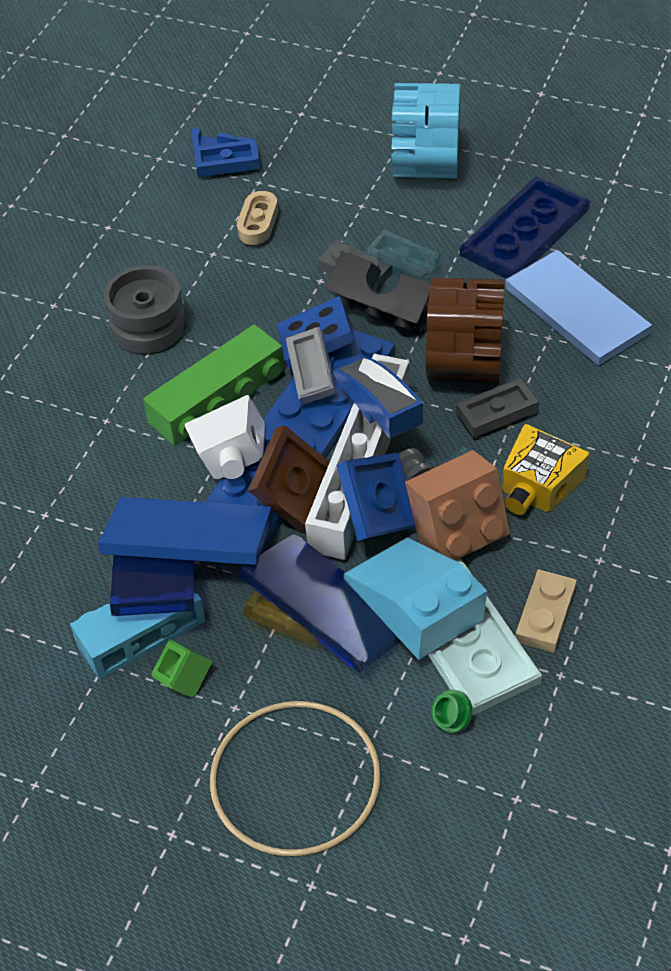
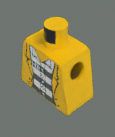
M525 424L503 469L502 490L508 494V497L505 499L506 507L517 515H523L530 505L544 512L552 511L587 477L590 452Z

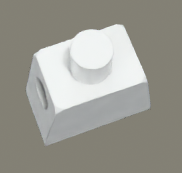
M249 395L185 424L197 453L214 479L222 477L236 479L243 474L244 467L259 461L263 457L265 422Z

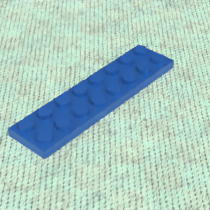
M352 329L355 341L328 353L333 373V370L365 356L371 359L373 354L393 357L395 355V343ZM334 376L337 394L304 405L298 398L293 377L263 419L265 422L263 455L275 428L285 425L323 457H327L341 436L354 404L353 400ZM261 459L244 467L243 474L236 479L222 477L205 502L266 506L248 492ZM273 510L272 520L260 556L284 521Z

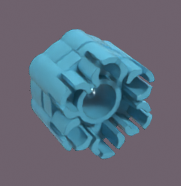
M395 83L392 121H396V123H392V135H396V137H392V150H395V153L391 154L393 178L457 179L460 84Z

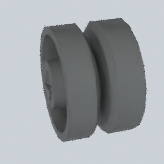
M135 266L117 273L107 283L103 292L105 307L109 317L112 337L120 347L134 353H154L174 345L183 336L186 320L178 279L170 271L159 266Z

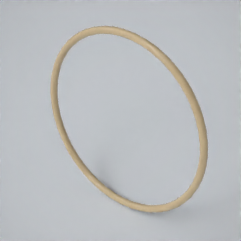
M308 701L277 703L248 715L237 723L225 736L217 749L211 766V798L217 814L224 825L245 844L259 851L279 856L315 854L332 848L346 840L367 819L374 807L379 792L380 764L377 752L369 736L348 715L320 703ZM294 707L312 708L328 712L344 720L356 730L369 749L374 768V784L365 810L358 820L344 833L315 847L279 849L250 839L230 822L218 798L216 787L217 768L226 746L241 728L266 713Z

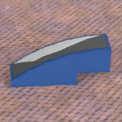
M365 356L333 370V376L370 424L377 422L389 439L423 424V402L409 386L385 365Z

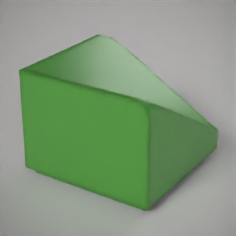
M169 639L151 676L177 692L194 697L213 661L191 648Z

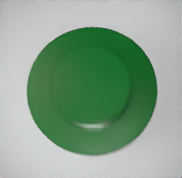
M447 690L435 698L431 710L432 718L444 731L459 733L466 729L471 721V701L460 690Z

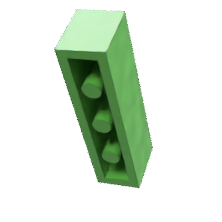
M253 324L144 397L143 403L148 423L176 446L190 437L185 427L186 423L246 395L251 396L258 388L277 378L285 370L282 345Z

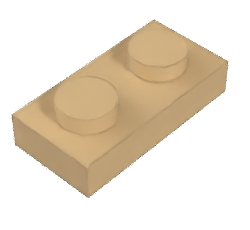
M537 570L515 633V637L520 644L555 653L575 593L577 579Z

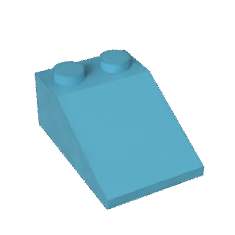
M408 537L344 573V579L418 660L483 621L487 590L462 564Z

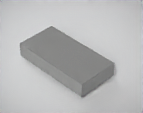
M317 327L287 337L286 343L300 402L304 405L337 394L324 334L321 328Z

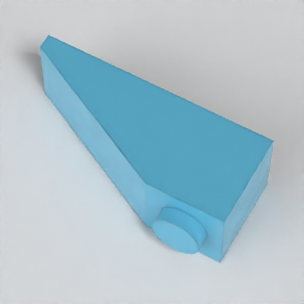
M196 593L106 604L95 611L83 614L78 620L70 623L78 648L98 679L101 680L166 644L169 639L173 640L206 622L202 600Z

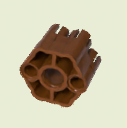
M431 277L426 337L427 380L460 381V377H462L463 381L499 383L505 280L468 278L466 283L464 278Z

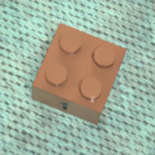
M474 450L405 481L420 544L455 561L510 534L498 469Z

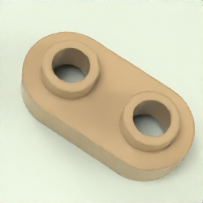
M257 191L245 199L237 221L238 237L242 242L258 245L270 237L278 214L277 198L274 194L267 191Z

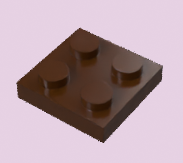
M287 426L275 428L248 492L266 506L272 507L276 514L302 534L306 533L305 522L330 461Z

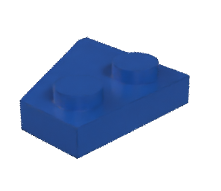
M191 129L198 177L260 169L256 139L233 137L230 134L218 133L217 138L202 136L201 129Z

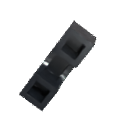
M341 251L325 288L335 297L341 296L345 307L348 309H353L355 304L365 308L363 313L374 319L383 321L384 316L394 319V325L403 330L413 332L415 328L427 331L430 283L402 273L397 286L391 292L378 294L376 285L382 271L371 261Z

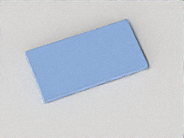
M558 250L506 279L505 289L598 366L651 334L652 324Z

